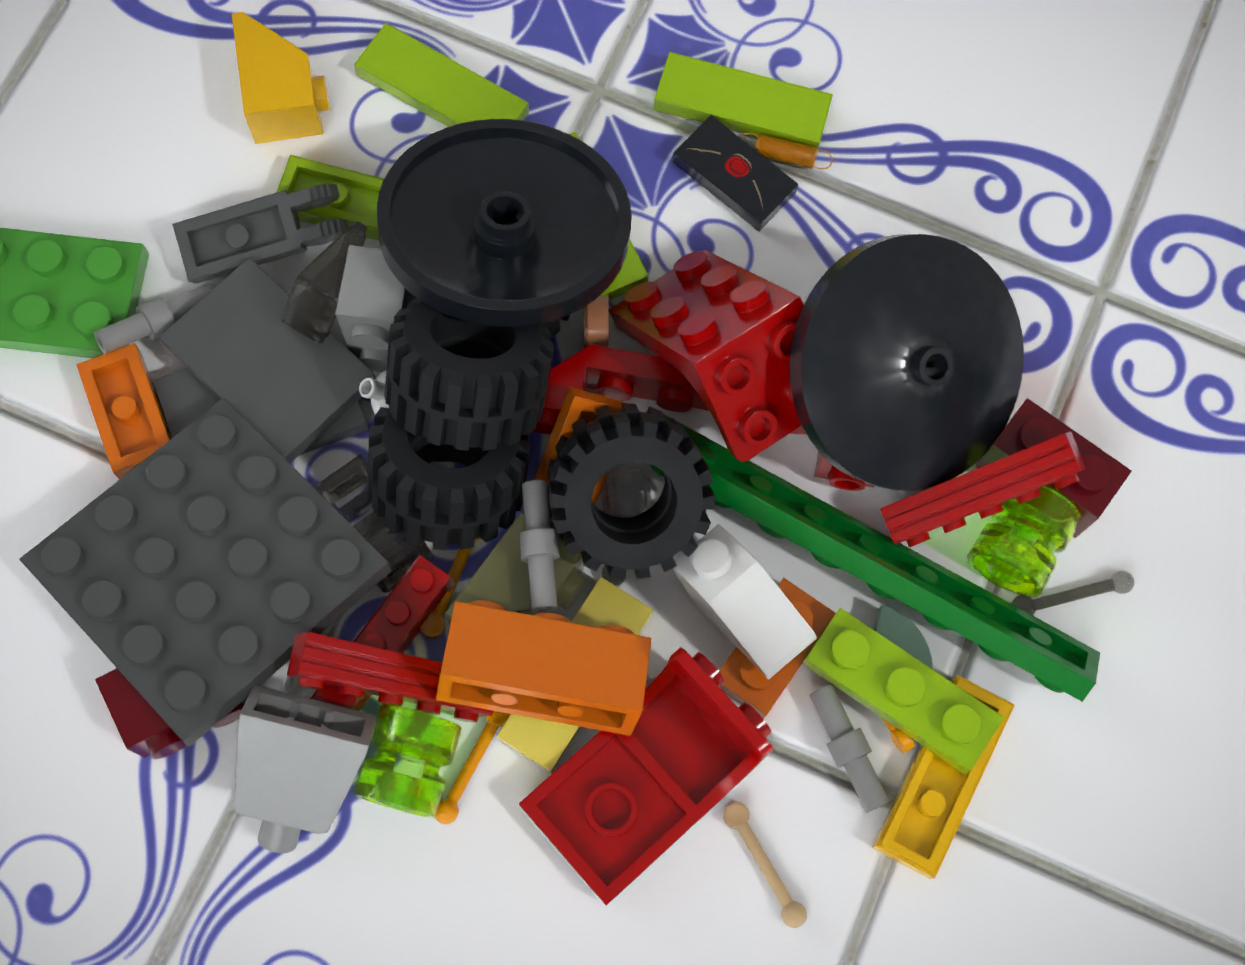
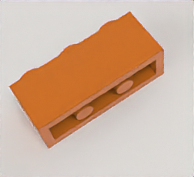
M476 600L470 603L455 601L436 700L631 736L643 711L652 638L634 635L633 631L619 625H603L597 628L571 623L566 617L555 613L544 612L528 615L507 611L503 606L492 601Z

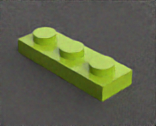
M842 608L838 609L802 663L963 774H967L972 770L1004 719L1003 716Z

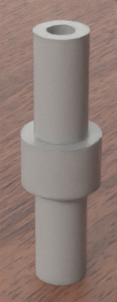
M204 284L167 301L158 297L137 306L136 314L95 331L96 342L101 351L107 354L146 336L151 340L157 339L205 297L211 289Z
M532 480L522 483L525 531L519 534L521 561L528 563L531 610L533 612H548L558 608L554 561L560 558L557 531L551 528L547 482Z
M827 685L811 693L809 696L831 739V742L826 744L837 768L844 766L866 813L889 803L890 800L867 754L872 752V749L862 729L854 730L833 685Z

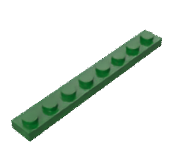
M664 414V416H665V418H666L667 420H669V421L672 420L671 417H669V416H667V415ZM680 423L689 437H692L710 469L713 482L709 485L715 494L716 506L727 509L732 508L755 521L759 528L770 536L786 538L810 551L812 556L821 564L834 569H842L866 582L867 586L877 595L886 599H897L917 610L933 626L943 630H953L975 642L991 658L998 661H1009L1033 674L1040 684L1057 693L1065 692L1083 702L1096 684L1100 659L1099 651L901 543L894 544L892 538L749 460L745 462L737 460L724 446ZM649 464L655 472L665 477L661 469Z

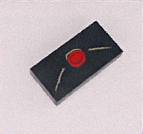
M712 115L673 152L672 162L759 232L796 194L798 188L797 182Z

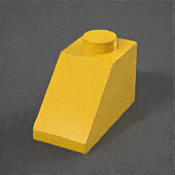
M231 13L243 112L255 144L324 134L321 112L331 110L325 76H314L309 56L306 52L246 13Z

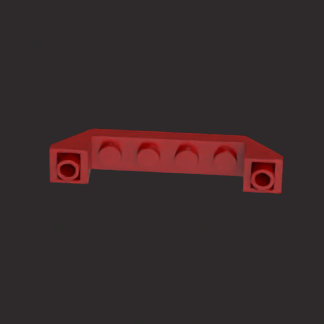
M591 344L550 369L541 420L537 421L536 428L533 431L551 435L569 386L586 391V388L594 389L598 395L619 401H629L632 397L656 401L659 407L673 412H688L692 408L709 410L682 373L663 358ZM800 426L791 434H806V432ZM818 452L814 477L829 479L831 486L846 491H861L866 486L874 488V485L856 480L841 472Z

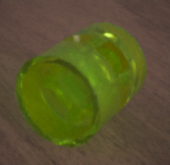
M1046 486L1038 488L1041 496L1018 505L1016 498L1001 503L1004 511L991 515L995 523H987L982 527L967 554L968 563L985 579L1000 588L1026 597H1037L1042 594L1057 566V558L1053 553H1061L1066 549L1081 521V515L1077 508L1064 496Z
M388 704L381 705L371 737L372 743L378 750L375 756L364 759L353 795L388 808L436 819L446 787V782L439 775L441 767L453 763L462 727L443 718L410 708ZM396 757L421 764L416 778L393 771Z

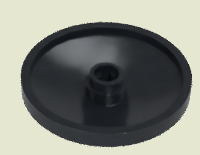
M475 120L444 128L421 139L407 149L389 169L380 188L377 202V226L380 248L387 265L398 281L412 295L433 309L453 318L487 326L521 327L537 325L568 316L582 309L598 298L617 277L626 259L631 233L632 214L627 191L613 167L593 148L570 134L546 125L523 120Z
M902 234L881 237L854 248L835 262L816 283L800 312L793 334L790 352L791 392L797 415L809 440L818 452L841 472L856 480L882 488L905 491L934 487L959 476L976 464L989 451L992 444L1004 430L1013 412L1019 394L1024 365L1023 336L1019 316L1007 287L996 271L976 252L954 240L935 235Z

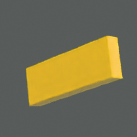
M959 675L953 677L951 682L1003 716L1004 719L972 770L967 774H963L920 745L872 846L878 852L928 879L936 877L1015 704Z

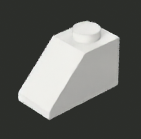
M718 524L696 542L698 547L689 557L684 553L675 560L677 566L673 569L694 604L769 680L816 640L817 637L759 561L725 528Z

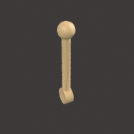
M741 802L730 803L723 812L725 824L732 829H737L782 906V921L790 928L801 927L807 919L805 907L801 903L793 901L749 826L750 813L748 808Z

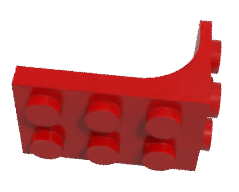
M707 250L692 252L677 260L673 266L674 269L655 281L644 282L631 288L625 294L624 300L611 307L609 312L618 330L672 364L682 373L710 411L729 453L737 460L745 462L802 426L791 392L790 352L795 326L804 305L800 296Z
M680 647L670 656L665 668L645 689L643 711L631 736L600 730L518 803L521 809L605 906L614 900L759 766L773 750L772 745L766 739L772 733L768 724L746 702H743L739 707L734 704L720 688L725 683L724 677L716 666L700 652H697L692 657L685 649Z

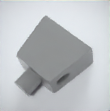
M258 685L252 687L238 721L234 809L240 815L262 820L257 838L260 846L275 853H289L296 849L301 830L317 834L327 833L330 830L367 755L377 718L376 715Z

